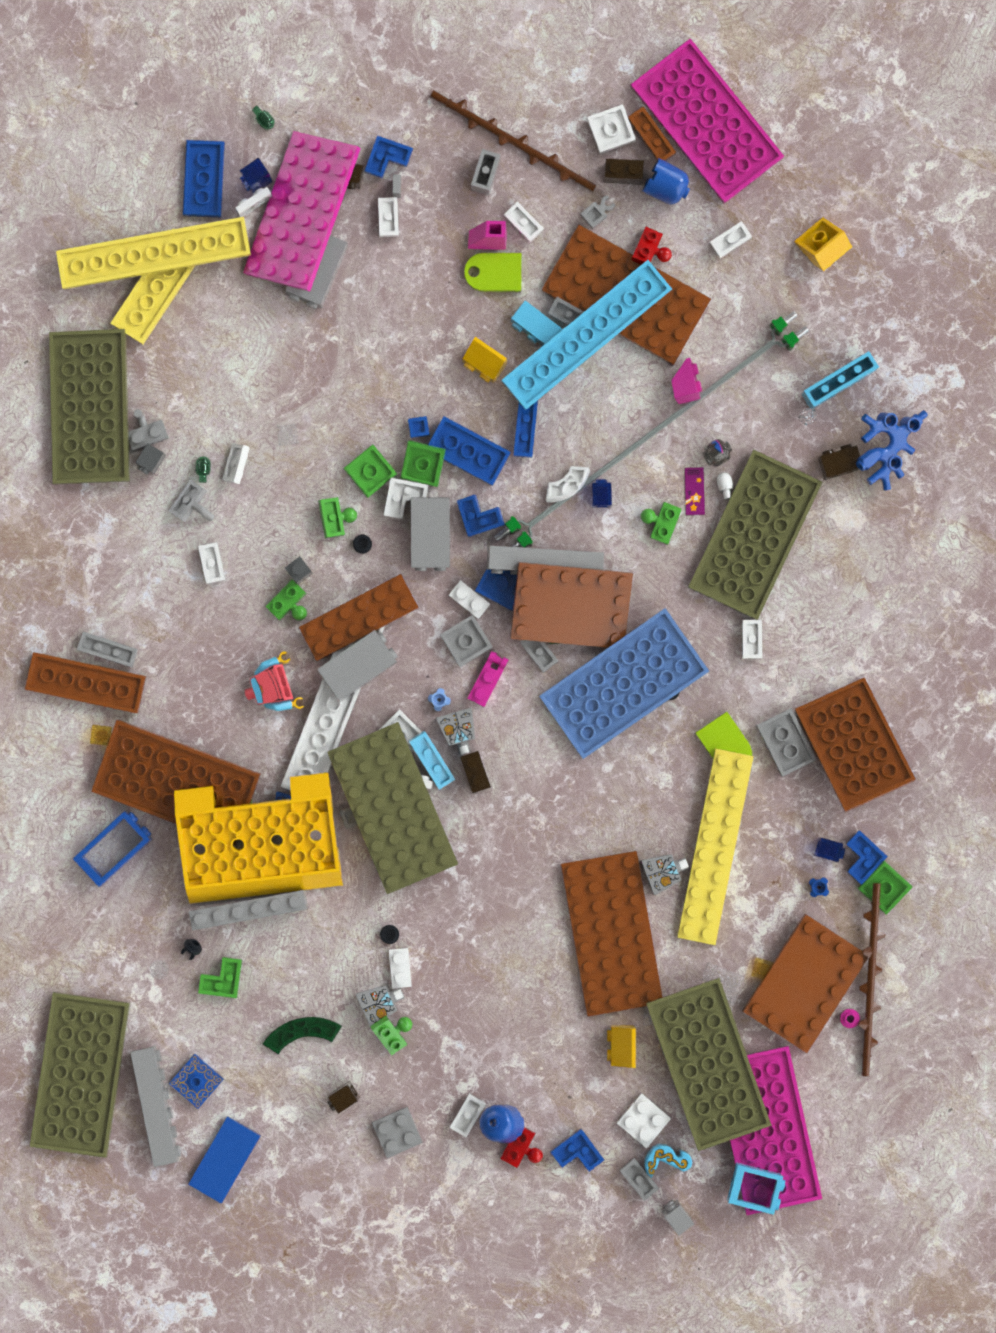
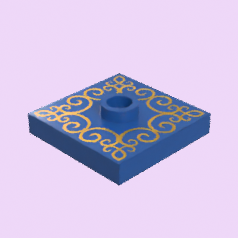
M194 1054L169 1084L199 1109L224 1078L198 1055Z

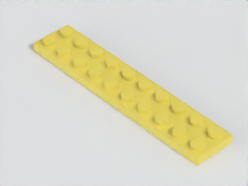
M239 217L58 250L56 255L61 284L64 290L250 256L251 252L245 218Z
M715 749L677 938L716 945L754 756Z

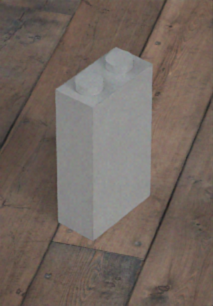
M330 235L311 291L308 292L287 286L285 291L289 295L288 298L299 302V300L307 302L306 305L313 309H317V307L322 308L347 250V242Z
M411 497V568H415V571H427V568H434L435 571H446V568H450V497Z
M375 630L318 668V671L340 702L397 663L395 660L398 657L392 647L390 649L386 647L384 643L387 640L381 632L377 634Z

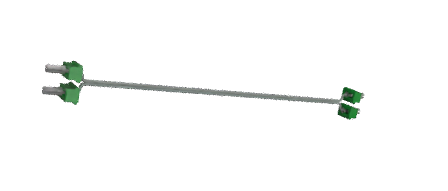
M793 311L785 318L780 316L778 319L772 320L770 324L772 340L700 393L701 399L687 403L587 478L579 491L773 345L786 346L791 351L798 344L799 339L809 332V329L804 326L796 333L792 331L790 334L784 335L782 338L783 344L775 341L774 332L780 336L782 331L787 328L788 323L797 317V313ZM571 497L554 503L529 523H525L522 520L517 521L515 517L511 516L510 520L505 523L506 527L497 533L494 538L499 541L509 533L513 534L517 530L520 531L521 525L519 523H522L524 526H529L528 531L530 535L523 531L512 547L526 548L532 546L531 528Z

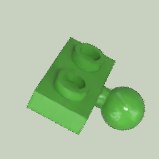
M338 497L318 501L325 538L344 536L343 520L347 523L354 522L357 519L356 510L346 508L341 513Z
M663 502L658 516L652 509L643 510L641 512V520L646 524L655 523L649 538L668 545L682 509Z
M291 580L265 607L279 620L291 610L293 618L301 621L306 618L307 610L305 607L297 606L296 604L307 593Z
M385 1016L370 1027L388 1052L393 1055L407 1045L400 1032L410 1031L413 1023L410 1018L401 1017L397 1022V1026H394L389 1018Z

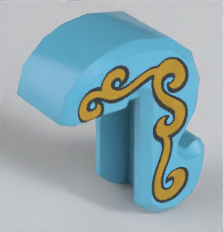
M667 1144L652 1146L644 1159L646 1173L651 1178L659 1161H663L683 1172L692 1166V1159L688 1152L680 1150L679 1155H676L672 1147Z

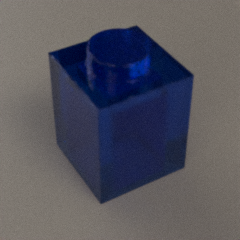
M598 479L596 483H592V508H611V482L607 483L606 479Z
M819 837L814 856L839 862V859L844 857L845 848H843V843Z

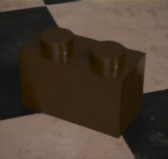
M606 159L604 183L642 185L644 160Z
M851 444L841 446V450L833 452V449L822 452V456L818 460L824 480L860 470L856 465L857 459L860 457L857 445L852 447Z
M476 751L461 756L460 759L472 793L490 788L491 786L479 752Z
M348 1081L329 1094V1101L327 1103L332 1111L336 1110L339 1114L358 1102L360 1096L352 1083Z

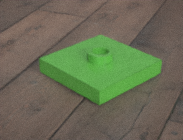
M409 440L400 478L438 487L446 449Z
M373 444L343 468L367 498L397 474Z
M885 860L858 887L872 901L873 883H881V905H879V909L886 915L913 888Z

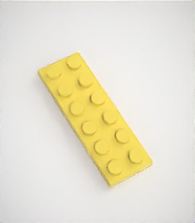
M195 266L142 275L111 321V325L118 329H125V333L144 345Z

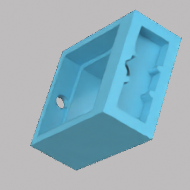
M736 1162L727 1201L730 1204L774 1215L775 1210L778 1211L781 1199H778L780 1191L783 1192L785 1187L783 1175ZM744 1172L776 1180L769 1207L738 1199Z

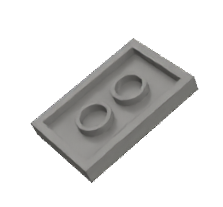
M792 708L756 725L782 777L817 760Z

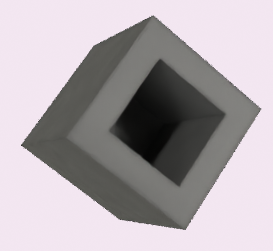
M147 443L135 463L139 465L138 469L148 475L149 472L155 474L166 455Z
M300 556L285 567L298 585L313 574Z

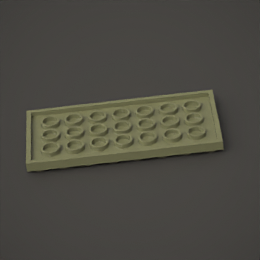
M125 329L49 332L53 484L130 482Z
M753 449L688 588L758 620L823 482Z
M399 722L327 752L387 894L458 865V861Z
M719 977L646 1003L698 1151L772 1126Z
M53 992L30 1147L107 1157L130 1003Z

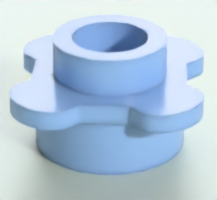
M442 688L437 689L436 693L428 696V701L432 702L436 711H441L443 706L449 705L451 702L450 698L444 694L445 691Z

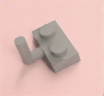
M137 409L134 411L140 428L129 431V443L132 451L144 448L147 443L152 445L169 439L163 420L147 424L141 410Z
M192 480L188 482L169 509V512L184 522L193 510L209 521L214 519V515L198 504L207 491Z

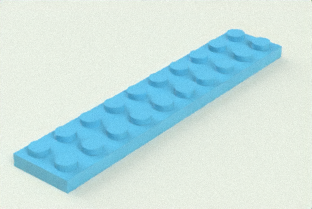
M649 260L645 261L504 377L501 382L526 411L669 293L672 288Z

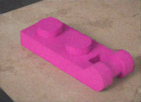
M491 651L467 699L485 707L509 659L497 656V653ZM493 662L499 665L497 670L491 668Z

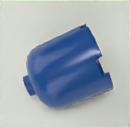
M658 158L651 170L654 172L652 179L646 180L642 191L669 205L678 203L681 198L686 199L690 191L687 173L669 162Z
M492 1105L485 1109L479 1120L482 1134L487 1139L498 1143H512L522 1135L524 1130V1118L518 1109L511 1105Z

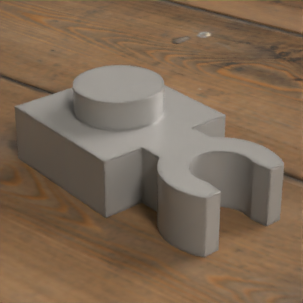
M608 195L602 198L600 205L594 202L580 214L592 229L607 218L605 211H611L615 207L614 203L611 206L605 205V201L609 199Z

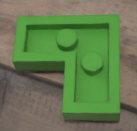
M222 957L220 976L201 974L198 993L237 998L242 959Z

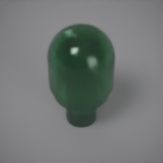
M258 106L252 109L253 113L257 116L255 118L257 123L263 129L270 130L274 127L275 120L268 111H262Z
M201 456L196 460L195 471L199 475V483H206L207 475H210L211 461L205 456Z

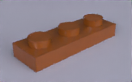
M644 107L628 116L629 122L656 160L660 158L666 161L676 154V151Z

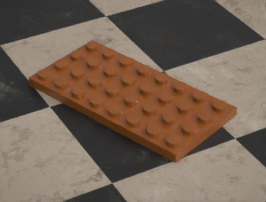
M578 225L541 291L554 299L559 297L585 312L641 266V264L631 260L633 254ZM655 267L672 290L618 335L674 366L711 298Z
M118 719L114 725L91 792L176 824L175 790L213 786L215 808L251 804L261 773Z
M637 851L561 864L587 1017L645 1007L647 1002L661 998L662 991Z

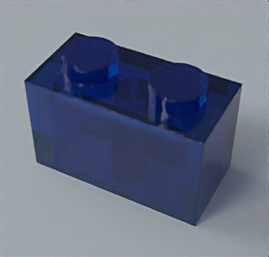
M259 158L239 170L242 175L240 177L241 183L247 192L251 190L254 193L256 190L265 188L272 183L269 172Z

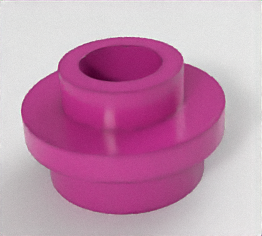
M846 1009L840 1015L841 1024L846 1028L856 1027L860 1020L859 1014L853 1009ZM849 1015L853 1016L852 1022L847 1021Z

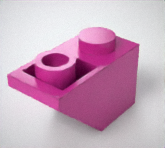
M485 221L469 230L468 249L506 250V221Z
M686 358L671 380L674 398L678 404L701 399L699 392H702L700 380L697 381L696 377L699 374L697 364L693 363L691 358Z

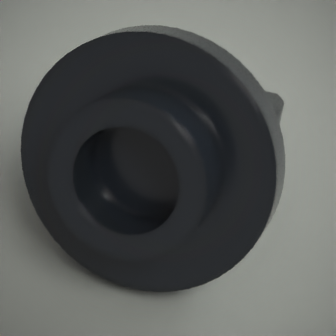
M187 939L184 942L181 954L183 955L185 951L191 953L189 960H193L196 955L201 953L202 947L197 940Z

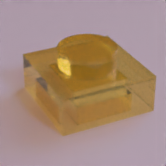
M92 725L90 744L107 746L112 734V727Z
M755 957L751 976L763 979L773 961Z

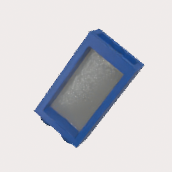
M124 811L73 858L98 887H102L153 840L150 837L152 833L145 826L141 827L137 823L139 819L132 812Z

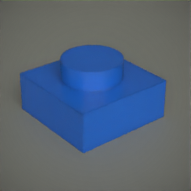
M427 416L408 419L411 439L430 436Z

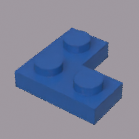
M377 135L365 168V173L383 179L389 161L407 167L413 148Z
M476 495L457 500L468 537L505 525L500 507L481 512Z
M860 830L846 843L859 856L858 860L847 872L862 885L888 856Z
M582 1128L550 1151L562 1168L577 1156L589 1172L604 1161V1158Z

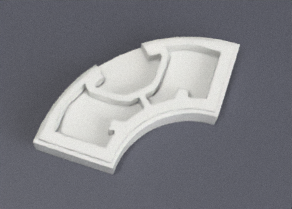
M570 466L565 477L556 482H549L546 502H559L577 493L589 476V467Z

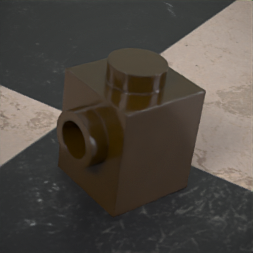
M355 164L347 189H361L364 174L363 165Z

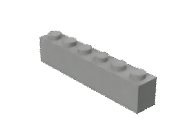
M488 546L486 570H491L492 574H503V571H510V575H517L518 562L603 570L604 552Z
M305 890L192 910L189 911L193 931L308 909Z
M156 1046L133 1050L130 1053L153 1165L157 1167L175 1163L181 1156L180 1146L176 1145L175 1142L177 1130L175 1126H172L171 1122L173 1111L172 1107H168L167 1103L169 1091L168 1088H164L165 1072L164 1069H160L159 1061H162L160 1050H157Z

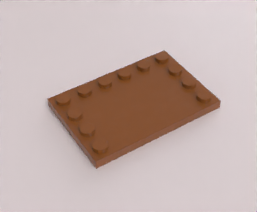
M518 562L510 638L609 648L626 636L633 573Z
M865 677L795 708L802 727L845 813L916 780Z
M804 914L742 1011L808 1053L868 957L862 954L860 949L807 914Z

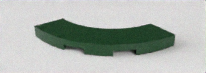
M321 1017L294 1019L274 1030L263 1042V1045L279 1055L285 1046L302 1037H319L332 1043L342 1025Z

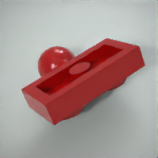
M646 226L631 260L642 265L647 260L651 262L653 256L657 255L659 261L668 262L672 257V252L667 247L658 248L663 234Z
M524 1127L522 1135L512 1143H508L500 1159L516 1168L519 1167L524 1155L528 1156L530 1162L539 1163L543 1158L542 1151L539 1148H529L536 1133Z

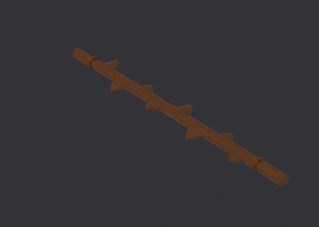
M434 90L432 91L431 98L468 119L469 129L477 126L483 127L499 137L500 146L510 143L529 154V164L534 165L541 161L560 172V181L563 182L570 178L575 183H579L594 192L596 184L558 163L557 154L548 157L530 147L527 135L517 139L498 128L497 119L493 118L486 121L467 110V100L464 99L455 103L452 99H448Z
M873 883L872 902L870 903L872 907L870 911L863 914V918L871 922L869 946L862 950V954L868 957L867 982L859 986V990L866 994L865 1019L858 1022V1026L864 1030L863 1054L861 1055L863 1057L862 1076H869L870 1057H872L871 1048L878 1044V1041L872 1037L873 1013L881 1010V1006L874 1002L875 976L882 972V968L876 965L877 941L886 936L884 932L878 929L881 883Z

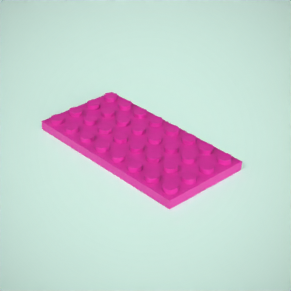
M691 38L631 84V88L724 204L784 158L782 152Z
M293 131L271 192L272 196L269 198L251 248V255L248 257L245 265L244 274L308 292L311 291L361 148L356 145Z
M789 1046L747 1054L772 1126L730 1140L735 1165L738 1162L782 1174L783 1180H785V1187L783 1192L780 1191L778 1199H781L779 1208L822 1199ZM744 1172L740 1187L743 1200L769 1207L776 1180ZM745 1207L746 1215L761 1213V1211Z

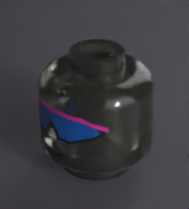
M716 439L705 445L702 454L709 466L718 467L730 460L732 448L727 441L723 442L721 439Z

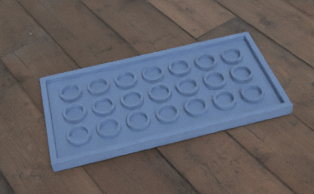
M665 608L539 697L584 759L709 672V669Z

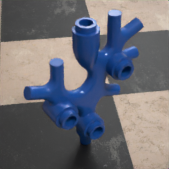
M925 410L921 411L918 415L914 414L911 417H903L900 421V426L897 425L898 418L894 413L882 412L877 416L876 420L867 414L862 416L861 420L870 426V430L861 437L864 443H867L880 432L887 433L890 438L887 447L870 449L857 459L856 465L861 471L868 470L878 461H881L882 467L867 478V482L870 485L881 479L883 490H890V472L893 471L898 479L905 475L901 469L902 459L897 453L900 450L906 451L910 455L915 452V448L907 443V437L911 432L919 431L923 423L922 420L928 416Z

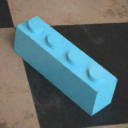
M527 301L523 302L511 318L512 327L515 330L525 332L531 342L534 344L538 342L542 346L563 330Z
M870 351L805 389L801 395L809 408L813 410L874 373L879 366Z

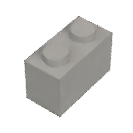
M482 149L471 183L472 191L490 195L500 163V154Z
M678 1199L675 1202L671 1200L664 1205L663 1215L678 1236L694 1225L692 1218Z

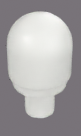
M721 473L717 477V486L719 491L723 492L724 500L731 498L730 491L733 489L732 478L728 473Z

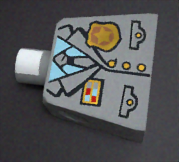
M468 708L436 717L448 745L453 746L457 744L460 755L471 752L468 741L475 739L472 709Z
M672 854L640 860L653 895H657L681 880L679 872L689 868L686 858L674 861Z
M387 985L356 993V997L370 1026L383 1017H389L398 1010L395 1002L405 998L401 988L390 992Z

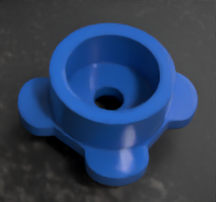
M824 877L818 880L810 879V895L812 897H817V895L827 896L829 894L827 889L828 880Z

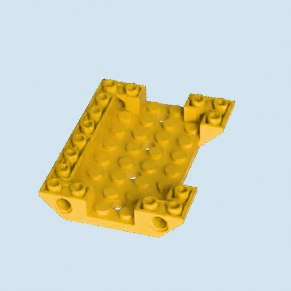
M329 772L290 777L291 799L215 808L213 786L175 790V818L185 890L189 903L343 886L333 819ZM318 830L321 833V838L314 840L311 838L310 833ZM280 835L283 841L281 844H274L272 837ZM237 839L242 840L244 847L236 849L233 846V842ZM197 844H202L205 847V852L199 854L195 851L194 847Z

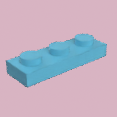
M425 731L409 740L410 745L439 790L455 780Z

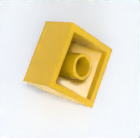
M824 217L794 241L807 258L822 271H825L852 248L845 232Z
M477 337L473 339L462 358V361L465 363L463 366L471 372L477 371L480 374L479 377L487 383L489 381L494 383L507 365L506 357Z
M611 1025V1030H607V1042H611V1049H607V1061H611V1066L636 1068V1028L634 1025Z

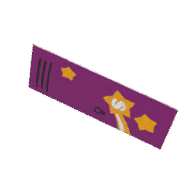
M704 467L685 468L686 515H705Z

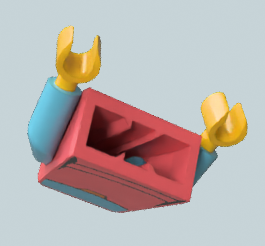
M281 652L278 658L273 657L259 665L254 672V677L250 678L252 687L245 690V696L248 700L255 698L258 705L264 704L266 708L275 711L289 710L292 707L297 709L304 707L296 705L298 699H303L301 697L291 701L293 696L283 668V664H288L290 659L286 661L281 659V656L286 655L287 652Z

